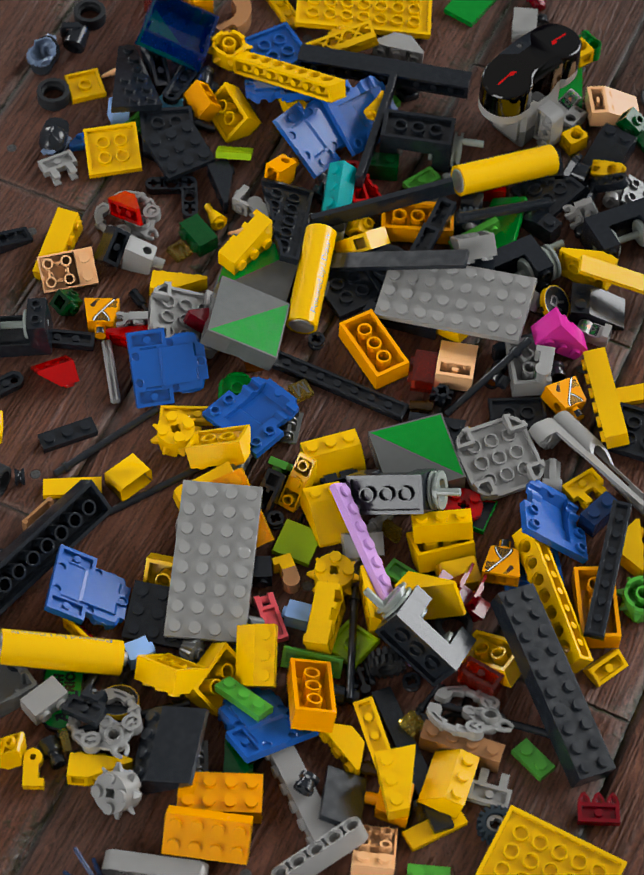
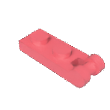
M269 592L261 597L259 595L253 596L254 605L259 617L263 618L265 624H276L278 626V643L288 641L289 636L274 593Z

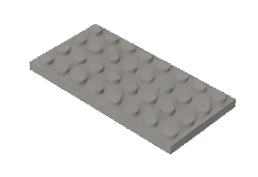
M468 265L464 269L387 270L374 313L380 319L519 344L536 288L537 278Z
M183 480L164 637L236 644L237 625L248 623L263 487Z

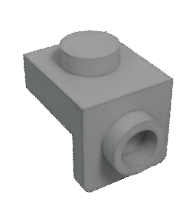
M244 184L235 191L232 198V210L246 217L249 215V203H247V200L250 198V187Z

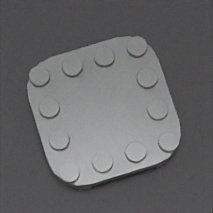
M165 281L164 284L155 287L150 295L148 330L164 328L165 338L171 337L174 333L189 331L196 333L200 340L202 334L184 324L183 319L188 310L209 308L213 292L206 290L204 294L172 287V282ZM204 345L206 358H213L218 350Z
M510 413L503 414L502 418L472 428L465 427L461 430L454 443L467 482L473 492L475 491L480 494L482 501L496 500L526 490V484L530 480L540 481L544 473L545 462L544 459L541 460L527 430L528 424L525 420L522 421L517 417L510 416Z

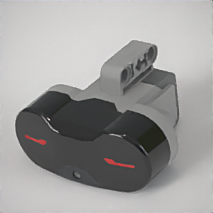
M542 24L509 45L484 68L481 75L478 99L479 110L496 130L517 146L522 147L533 138L537 140L538 146L547 144L555 146L560 142L564 112L557 105L559 90L571 83L577 75L582 47L578 34L571 28L561 24Z

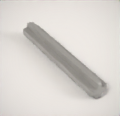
M109 339L103 340L101 343L110 401L112 404L120 403L121 397L112 342Z

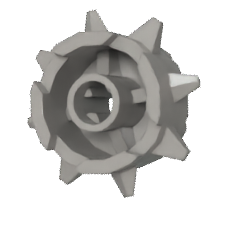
M117 762L112 771L102 767L103 774L98 776L94 786L91 787V795L94 797L98 807L106 815L114 814L116 820L120 819L124 811L134 815L133 808L138 805L142 797V793L139 790V787H142L138 776L132 770L123 769L121 762Z

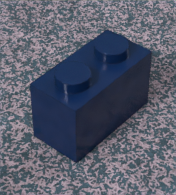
M605 491L580 513L578 527L593 538L608 524L613 499H617Z

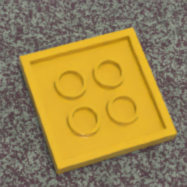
M136 121L83 129L90 179L143 171Z

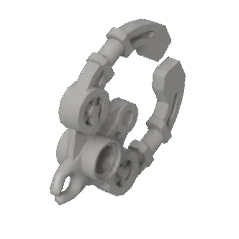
M126 190L135 194L138 203L143 202L144 209L143 215H141L143 225L138 226L124 220L125 224H120L117 227L141 240L153 241L154 237H159L158 231L154 228L155 223L161 219L159 206L156 205L154 199L148 198L144 192ZM105 202L96 206L94 212L95 228L103 233L107 226L106 220L103 218L110 213L109 204Z
M465 685L440 688L434 700L445 704L450 702L452 697L464 698L467 696L473 698V702L479 703V707L471 705L463 707L461 715L464 719L469 720L465 725L457 723L455 726L447 723L448 720L441 717L442 706L438 703L430 702L426 709L428 719L439 731H447L452 733L453 736L464 737L471 741H480L484 738V734L493 735L497 731L510 733L514 728V725L509 720L502 718L499 712L500 701L496 697L489 696L480 690L469 689ZM501 725H507L509 728H504Z
M107 688L104 689L108 696L106 704L119 701L123 706L129 707L127 709L128 714L123 717L121 723L106 715L99 724V732L90 731L85 733L84 729L78 728L81 725L80 721L69 716L66 727L71 731L72 739L82 747L85 753L94 754L100 750H107L114 757L122 759L123 756L119 753L125 749L124 756L127 757L130 752L129 740L132 736L141 733L144 728L140 713L141 707L136 704L134 695H130L120 689Z

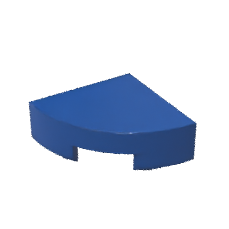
M84 132L75 135L76 137L69 143L71 152L86 150Z

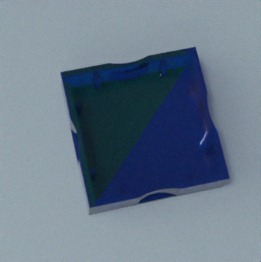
M151 0L135 44L199 72L206 58L211 43L210 39L217 26L219 16L200 7L188 4L183 0Z

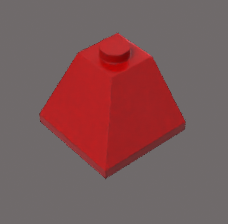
M67 355L30 366L31 370L61 387L64 386V388L72 387L75 385V382L80 381L74 360Z

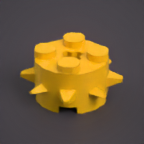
M222 30L210 38L212 46L206 48L205 51L212 54V60L217 66L227 71H234L233 56L253 49V46L246 44L245 36L240 32L231 30V32L225 31L223 33Z
M169 411L159 420L158 424L152 425L157 430V435L150 442L158 444L163 455L177 457L180 454L184 457L186 445L194 433L201 431L202 428L194 426V421L189 415Z
M332 551L321 558L316 557L314 570L307 572V576L314 579L315 587L312 591L315 592L317 581L341 584L343 597L347 594L351 595L353 583L359 581V575L354 573V564L356 562L351 561L339 551Z

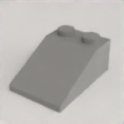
M483 230L449 237L454 250L468 249L470 254L467 264L475 263V259L482 258V261L492 260L493 256L498 255L495 235L492 232Z
M526 337L521 338L519 344H520ZM528 337L532 343L522 351V354L507 364L511 380L512 397L541 395L545 387L552 384L551 377L544 384L538 383L534 379L535 366L539 361H534L536 345L533 337ZM505 342L506 355L510 353L509 350L513 346L518 344Z

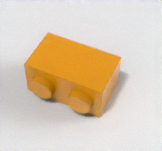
M195 80L183 94L187 100L186 103L192 106L194 116L197 119L210 122L222 109L209 85L202 81Z

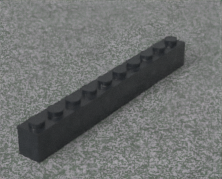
M301 44L297 57V66L330 76L360 81L371 75L387 86L390 74L392 73L397 74L398 88L463 99L468 98L472 81V72L308 44Z

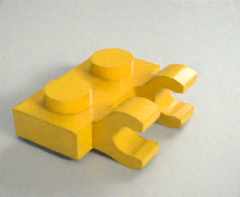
M592 467L562 485V492L573 503L578 500L583 510L593 502L591 497L587 495L588 493L593 491L596 498H598L607 489L602 486L604 483L603 478Z

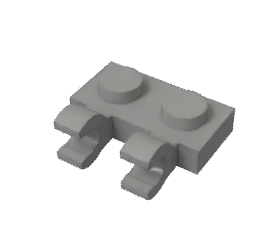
M70 149L37 161L44 177L50 176L55 187L62 184L59 172L67 170L71 180L78 178L76 174L78 171L75 167L78 166V163Z
M591 197L575 202L574 206L570 204L563 206L564 212L570 211L564 214L566 219L570 222L575 221L570 224L572 230L583 223L584 218L599 213Z
M148 311L116 312L117 320H123L122 322H116L117 328L129 325H148Z
M482 767L479 779H473L466 801L487 807L494 804V808H497L498 805H501V809H504V807L508 808L512 795V790L507 789L510 775L502 773L499 785L496 786L487 783L490 769Z

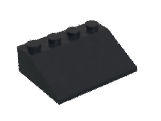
M160 706L147 710L132 770L141 782L142 787H139V790L142 793L148 795L192 786L210 710L206 708Z

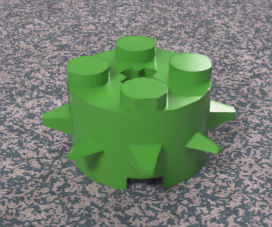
M641 575L632 579L627 577L625 588L616 589L617 595L621 597V606L618 609L623 610L624 614L632 622H644V578Z

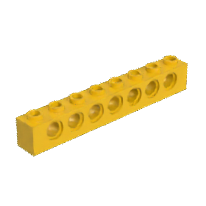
M249 51L233 56V70L235 74L330 103L346 97L344 79Z
M520 528L512 535L515 548L519 550L520 562L527 574V580L535 586L573 673H578L592 663L593 658L551 550L546 544L523 533L522 528Z

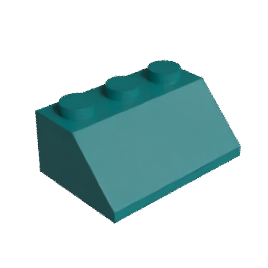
M344 160L330 163L321 212L352 204L355 175L357 172L356 167Z

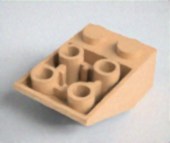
M587 86L585 105L588 112L589 127L604 126L606 123L617 126L615 123L623 112L633 106L639 111L636 96L606 86Z
M92 246L37 257L44 293L57 292L58 289L69 290L99 285Z
M442 340L437 360L434 387L441 383L446 386L449 385V389L467 391L471 388L478 345Z
M364 825L369 836L366 842L353 850L351 875H394L398 829Z

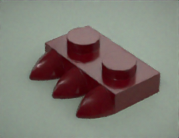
M583 791L577 801V825L620 826V803L617 796L611 793L605 803L603 796L597 792L591 802L589 796Z

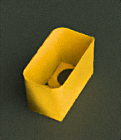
M132 453L104 473L105 483L124 501L151 482L152 471Z
M472 555L437 564L435 568L436 577L439 576L442 570H445L453 577L465 573L468 566L473 562L475 565L464 584L473 591L481 579L476 556Z

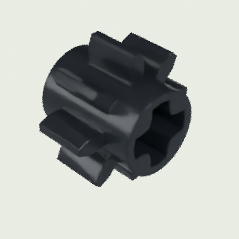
M440 383L436 388L432 387L430 400H434V406L437 405L444 408L447 404L451 405L454 391H449V385L446 386Z

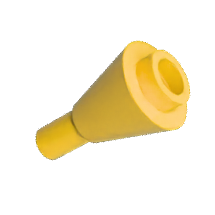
M381 90L377 98L364 109L367 119L375 120L384 91Z
M206 203L204 209L208 213L212 229H223L227 224V218L213 209L210 203Z

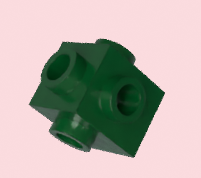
M634 106L623 112L615 123L621 130L633 136H639L644 131V117Z
M58 289L49 304L59 315L65 317L74 316L78 313L83 301L78 297L79 294L72 289Z

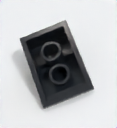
M606 123L596 136L581 163L592 166L593 160H606L625 165L635 152L637 137Z
M572 283L569 321L571 323L573 322L577 326L581 319H587L592 323L605 326V323L613 325L612 330L624 331V298L591 284Z

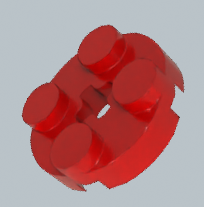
M461 488V496H448L444 510L461 509L458 505L466 504V506L471 508L473 522L481 517L483 502L480 494L470 489Z

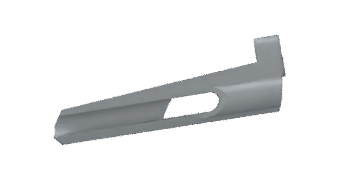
M566 410L561 411L553 418L543 419L530 427L528 430L530 437L545 450L553 449L562 439L570 448L578 452L611 483L612 487L644 516V493L614 466L606 447L571 413ZM594 452H595L605 463H607L621 478H623V479L629 484V486H627V485H626L621 479H619L605 464H603V463L594 455Z

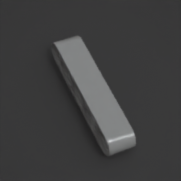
M350 817L277 865L270 875H317L366 842L369 836L368 832L358 817Z
M108 849L105 852L101 872L104 875H208L209 865L198 860Z

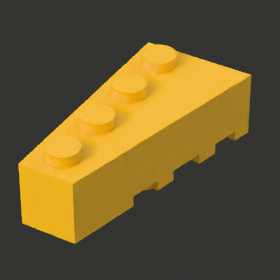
M60 207L57 208L38 256L74 249L84 229L78 212ZM36 260L32 271L35 278L41 280L38 261Z

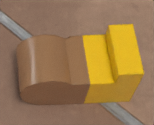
M291 553L271 558L273 573H280L283 581V590L289 594L298 592L300 588V575Z

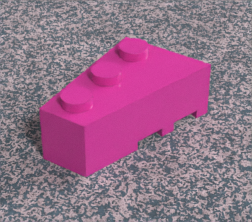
M557 307L531 326L535 345L555 347V353L574 360L579 358L584 351L588 350L583 332L573 322L571 323L565 314L562 315Z

